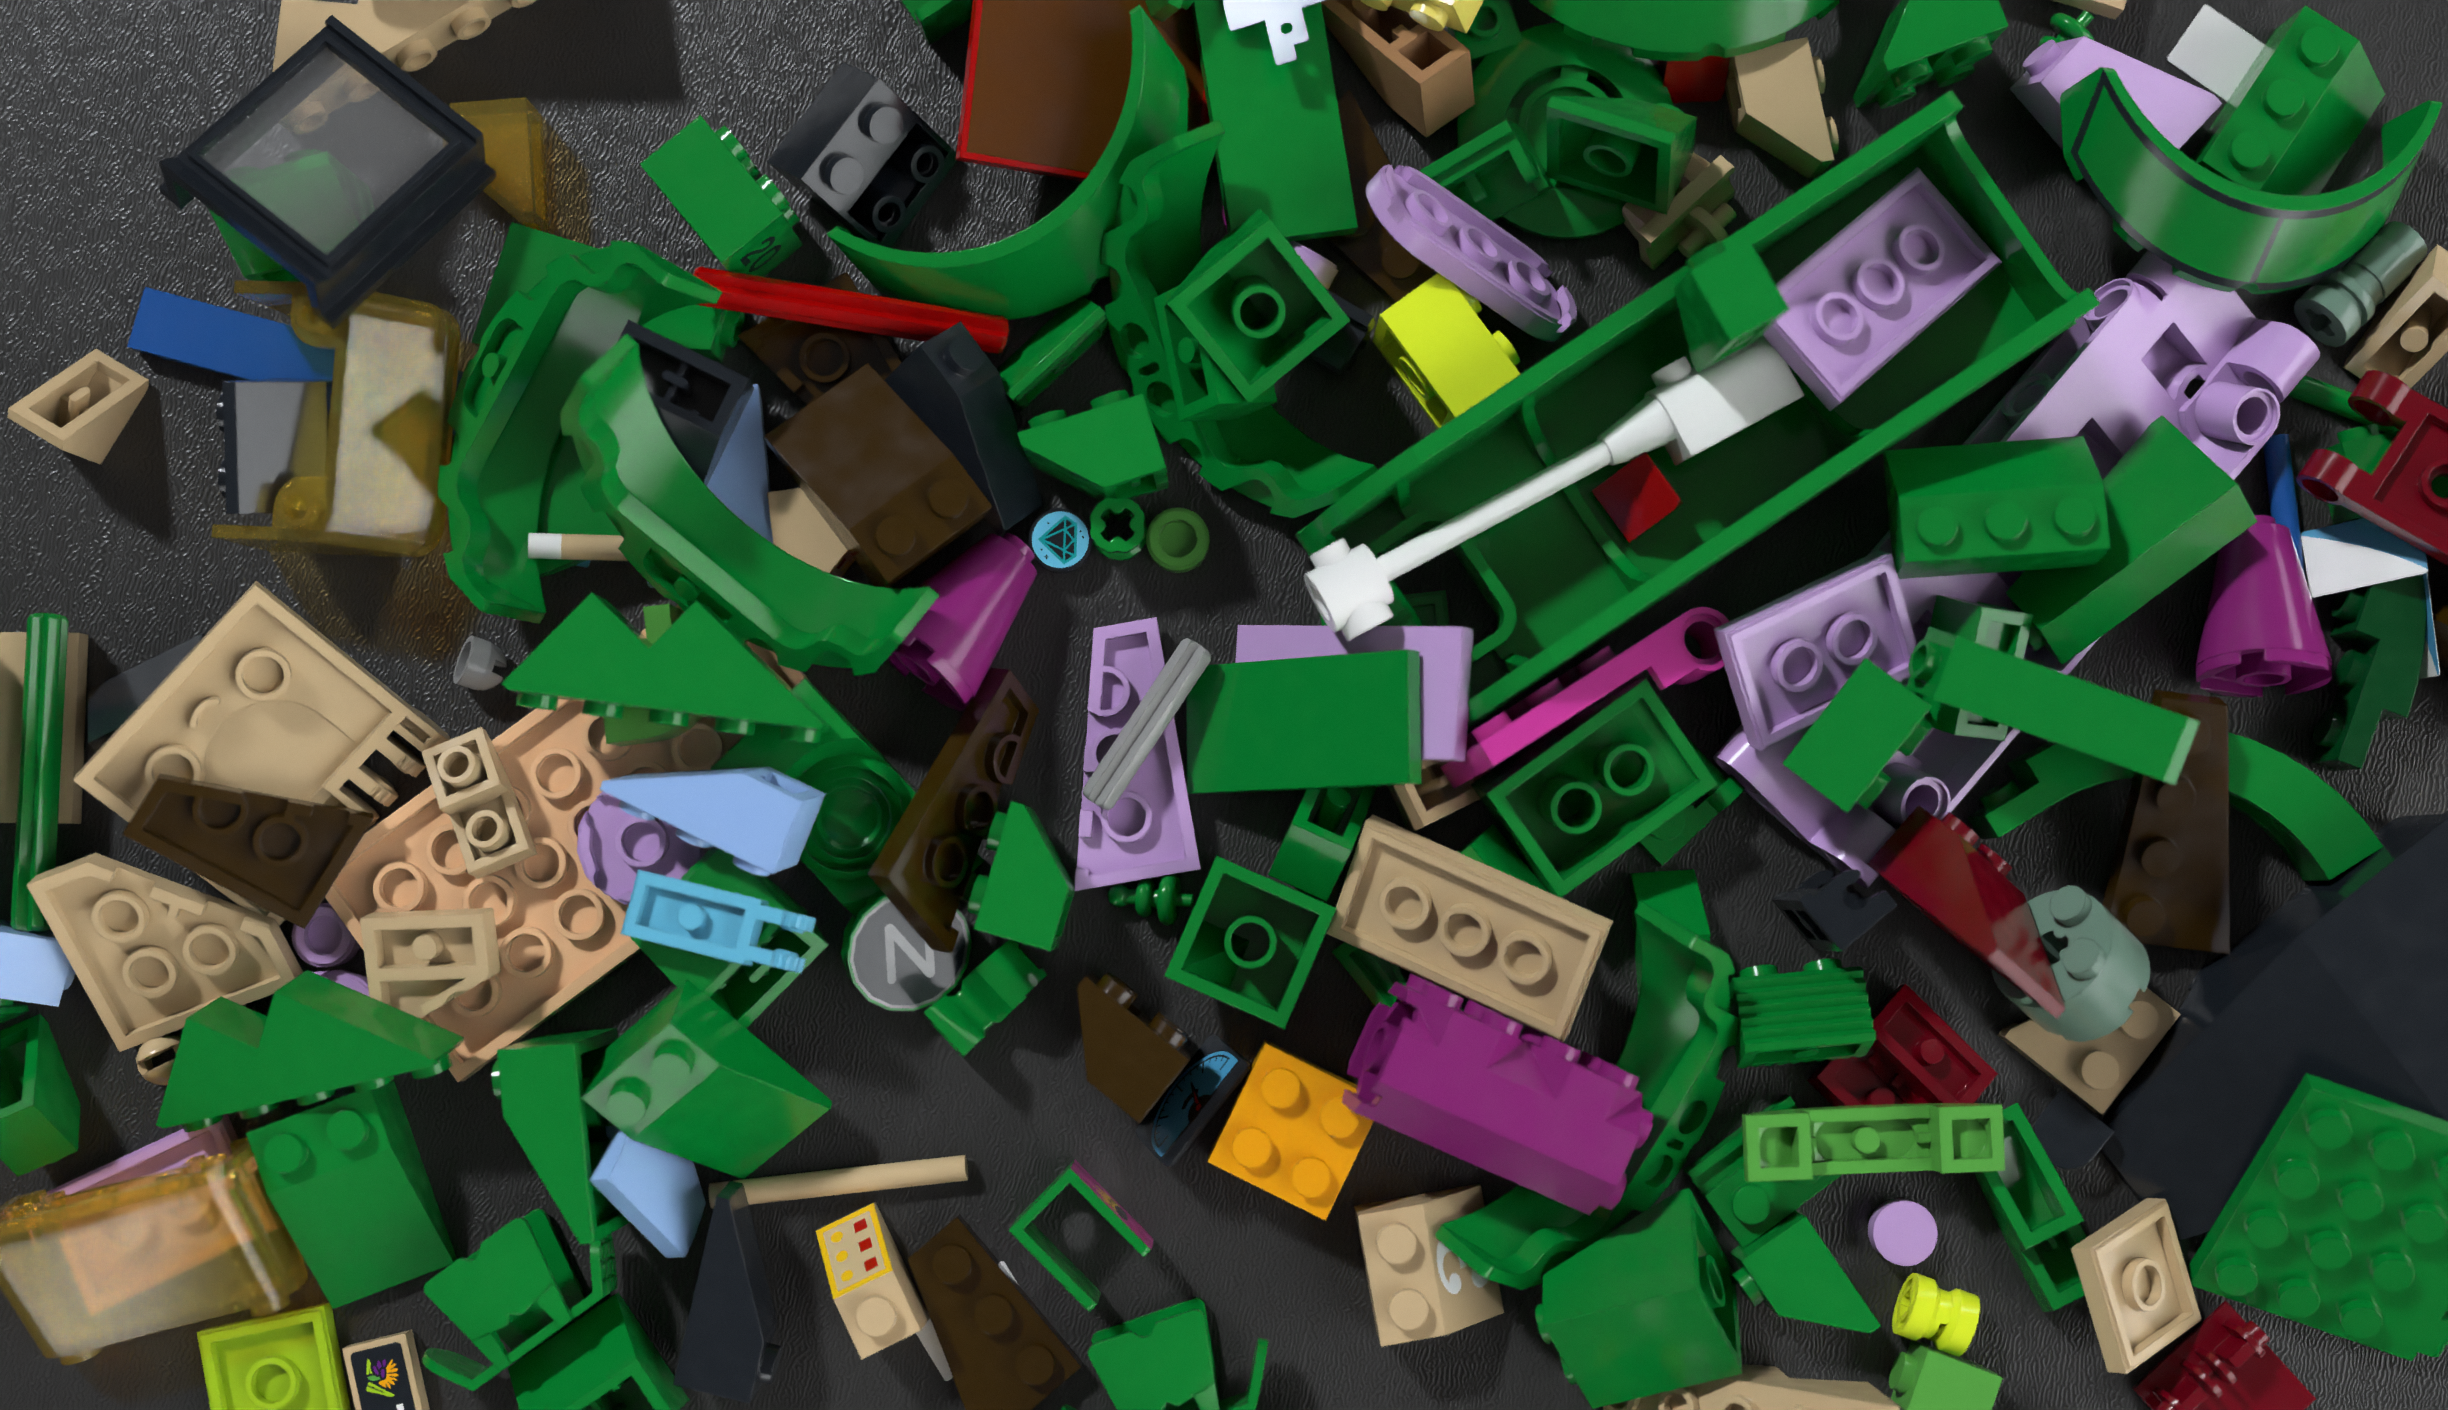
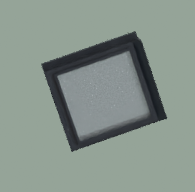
M331 15L325 20L326 26L180 154L176 157L158 160L165 181L159 187L163 196L180 209H183L194 198L199 200L307 285L313 314L334 330L496 178V171L486 164L483 133Z

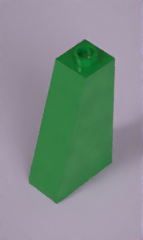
M511 222L471 342L477 347L480 346L482 335L507 300L517 290L528 293L548 275L545 267L547 264L566 253L580 256L598 248ZM689 305L664 313L642 326L715 362H722L727 346L734 348L740 339L738 335L743 330L745 313L700 305Z
M2163 415L2148 426L2103 479L2111 547L2094 566L2025 570L2006 592V595L2017 611L2034 614L2027 645L2034 652L2045 646L2063 665L2257 522L2239 485Z
M1932 627L1928 628L1925 638L1916 645L1909 660L1908 672L1910 677L1906 688L1913 692L2173 785L2177 782L2200 721Z

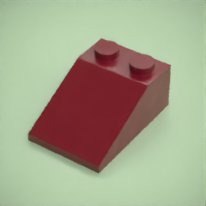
M1918 805L1867 865L1936 926L2058 1019L2066 1008L2026 897L2005 877L2012 867L1983 843L1977 849L1972 847L1980 837L1950 812L1940 821Z

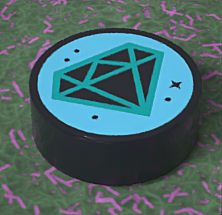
M1057 508L1043 513L1035 520L1029 533V547L1035 555V560L1041 567L1053 573L1066 574L1076 571L1087 562L1093 549V539L1090 535V527L1081 515L1069 509Z

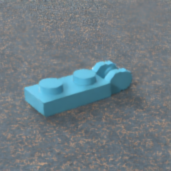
M638 870L621 934L743 965L752 966L753 962L802 973L805 963L804 958H800L797 953L782 949L772 951L757 947L764 921L778 924L784 930L802 934L806 931L813 933L816 918L768 907L769 902Z

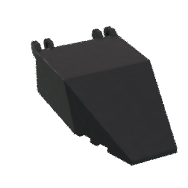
M2448 811L2443 814L2401 816L2390 821L2375 833L2384 847L2331 880L2313 881L2230 946V954L2221 953L2203 967L2188 987L2191 992L2178 1010L2181 1015L2150 1053L2140 1070L2136 1071L2102 1119L2101 1122L2115 1131V1133L2100 1152L2139 1202L2146 1198L2166 1199L2179 1241L2210 1231L2306 1073L2448 1121Z

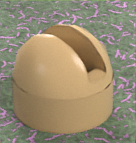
M169 1033L149 1040L140 1047L136 1057L138 1071L145 1080L156 1085L168 1084L175 1059L154 1068L152 1058L171 1048L177 1053L181 1034Z

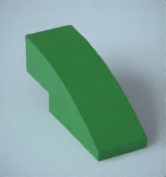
M2017 1102L2003 1109L2005 1171L1974 1173L1994 1218L2043 1312L2055 1311L2085 1296L2071 1250L2073 1246L2087 1238L2079 1224L2084 1219Z

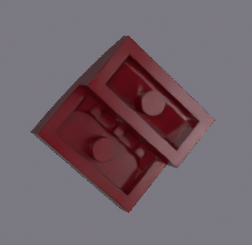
M1902 984L1871 1012L1873 1029L1876 1032V1041L1866 1056L1848 1059L1838 1058L1835 1060L1826 1059L1807 1081L1833 1106L1975 1103L1998 1073L1909 986Z

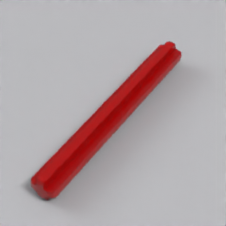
M707 267L695 268L693 273L694 276L723 292L716 304H696L700 306L922 342L930 340L961 321L984 352L1001 353L1007 344L1009 325L1008 319L1004 316Z

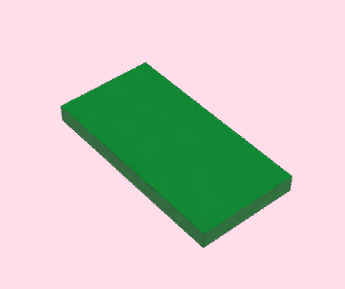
M1194 0L1191 8L1210 123L1220 120L1225 130L1224 136L1215 152L1228 234L1259 208L1271 219L1289 242L1355 234L1358 229L1321 3L1302 8L1309 40L1294 45L1297 55L1295 61L1277 66L1265 21L1236 31H1230L1222 0ZM1285 23L1281 27V32L1284 34L1292 31L1290 23Z
M1404 649L1207 665L1186 697L1188 794L1422 784L1419 651Z

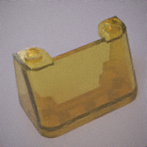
M247 1137L235 1140L230 1144L232 1153L228 1157L226 1153L207 1158L203 1154L191 1157L183 1165L70 1195H66L65 1190L47 1196L46 1189L15 1196L0 1206V1289L45 1358L59 1357L61 1365H71L99 1354L102 1351V1346L247 1309L250 1310L251 1316H262L278 1311L291 1303L289 1294L299 1289L309 1277L302 1254L266 1193Z

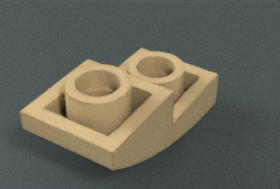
M483 727L422 751L439 808L450 815L464 862L470 875L479 879L537 855L512 785L494 745Z

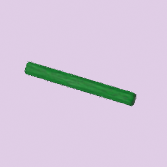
M55 613L30 614L27 618L10 922L12 929L19 931L40 932L50 929L27 884L34 876L54 869L56 866L69 621L66 616Z

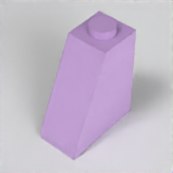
M2085 36L2058 43L2054 40H2049L2039 46L2024 61L2022 66L2026 72L2010 88L2062 150L2061 94L2100 67L2115 69L2128 93L2146 118L2178 149L2222 105L2215 94Z

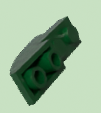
M2423 574L2338 592L2331 607V615L2336 619L2330 637L2352 644L2353 647L2352 650H2348L2343 655L2336 668L2334 683L2338 686L2331 709L2326 710L2316 724L2313 733V743L2317 745L2311 763L2335 772L2362 769L2378 723L2408 718L2419 681L2425 645L2427 611Z

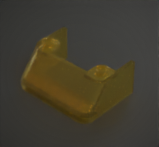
M235 280V294L291 316L293 330L301 341L319 349L335 350L324 477L300 476L291 479L282 486L274 501L272 527L213 524L211 537L272 552L412 558L430 553L439 544L445 526L446 505L438 498L439 465L445 466L450 464L453 428L447 423L456 394L461 339L460 328L455 317L447 310L429 302L373 292L333 330L313 314L307 285L303 282Z

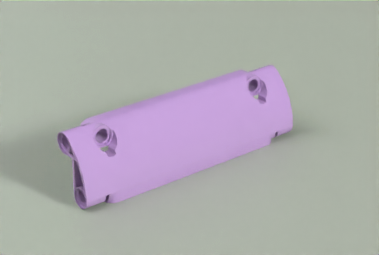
M2147 251L2127 274L2126 278L2110 281L2094 292V295L2101 304L2075 320L2077 324L2055 337L1963 445L2084 436L2103 480L2148 426L2163 415L2226 474L2235 480L2273 435L2280 418L2279 403L2288 396L2320 358V351L2316 344L2299 329L2282 322L2256 319L2235 290L2224 292L2186 281L2173 275L2172 265ZM2191 380L2206 381L2191 399L2185 395L2184 391ZM1890 530L1868 555L1878 550L1892 554ZM2024 571L1899 579L1917 644L1925 638L1930 627L1937 595L1954 597L1973 603L1979 601L2016 610L2006 592ZM2097 640L2063 665L2045 646L2034 652L2027 645L2024 660L2068 675ZM1909 678L1900 683L1906 687ZM1741 724L1717 751L1713 759L1728 775L1732 774L1745 788L1744 791L1839 871L1859 870L1861 875L1856 883L1868 888L1879 876L1878 873L1867 865L1868 862L1914 809L1920 805L1941 821L1948 812L1951 813L2021 730L2008 726L2005 741L1953 735L1931 728L1909 757L1897 750L1881 771L1891 779L1873 803L1865 809L1856 802L1848 813L1782 764L1810 727L1759 751L1749 746L1743 724Z

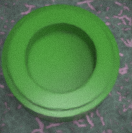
M1170 508L1164 510L1152 520L1148 527L1146 535L1148 552L1152 560L1160 568L1173 573L1188 572L1199 566L1208 553L1210 544L1208 528L1203 519L1189 509Z

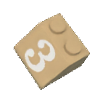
M1480 1183L1354 1206L1376 1332L1381 1347L1448 1335L1504 1313L1499 1283L1480 1276L1435 1237L1441 1224L1485 1207Z

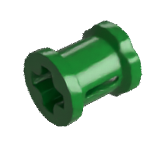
M1125 497L1118 499L1106 498L1097 504L1090 514V535L1100 554L1110 560L1124 561L1132 559L1142 551L1146 544L1147 525L1144 513L1137 503ZM1127 516L1131 518L1129 523L1132 534L1131 539L1125 541L1117 536L1110 542L1105 540L1109 534L1105 524L1107 519L1113 517L1116 521L1121 522Z

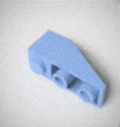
M769 766L629 774L604 780L600 787L601 791L621 800L619 807L624 812L645 820H656L658 818L677 827L675 834L683 841L703 848H712L714 845L734 855L732 862L737 867L760 876H769L770 873L774 874L798 864L825 797V793Z

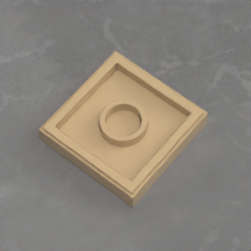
M2165 1198L2144 1199L2071 1248L2107 1372L2128 1374L2201 1321L2202 1318Z

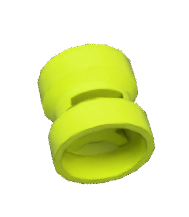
M1913 1272L1902 1285L1894 1306L1892 1316L1893 1333L1914 1341L1924 1337L1932 1340L1937 1350L1960 1357L1969 1347L1976 1331L1980 1314L1979 1297L1957 1288L1949 1292L1942 1290L1934 1279Z

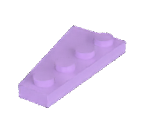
M1157 617L1097 627L1093 630L1083 788L1165 666ZM1173 717L1112 809L1104 810L1088 800L1083 795L1082 788L1074 891L1201 869L1175 718Z

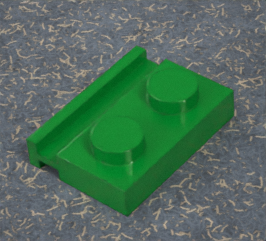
M1784 1094L1761 1112L1798 1108L1793 1099ZM1742 1126L1683 1169L1737 1245L1743 1249L1843 1175L1813 1176V1179L1747 1182L1744 1176Z

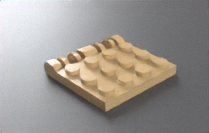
M255 581L79 770L73 781L127 822L134 815L157 776L164 774L373 813L374 819L369 825V829L379 819L378 813L353 791L344 787L343 784L349 779L368 795L372 796L373 799L389 807L399 795L389 781L363 765L366 759L377 749L392 761L400 771L416 778L426 767L425 764L404 744L391 736L390 733L393 730L396 731L421 752L446 742L451 738L424 713L409 705L274 594ZM199 875L237 905L274 918L279 926L286 920Z

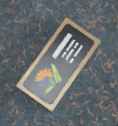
M412 1329L351 1344L342 1348L355 1410H430Z

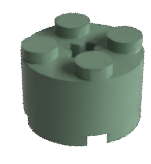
M2065 886L2059 890L2047 892L2029 900L2028 905L2066 1009L2056 1019L1992 969L1997 987L2041 1028L2049 1033L2061 1035L2066 1040L2076 1042L2095 1040L2118 1029L2133 1014L2134 1011L2129 1005L2135 998L2139 988L2145 993L2150 980V962L2142 943L2099 901L2086 894L2077 886Z

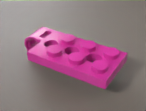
M1697 607L1685 612L1618 655L1614 654L1610 646L1605 647L1469 733L1466 741L1465 762L1449 761L1440 768L1455 789L1503 761L1645 669H1647L1660 691L1673 683L1687 685L1702 679L1724 666L1713 629L1729 622V620L1715 609ZM1685 634L1692 636L1698 642L1701 649L1700 659L1694 657L1687 650L1684 641Z

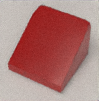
M1707 56L1699 61L1658 60V71L1663 78V86L1667 87L1672 103L1720 100L1725 90L1730 57Z
M1646 452L1641 453L1591 491L1628 543L1683 504Z

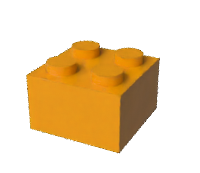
M1264 1039L1208 1153V1163L1326 1221L1374 1121L1353 1112L1342 1103L1344 1088L1356 1093V1084Z

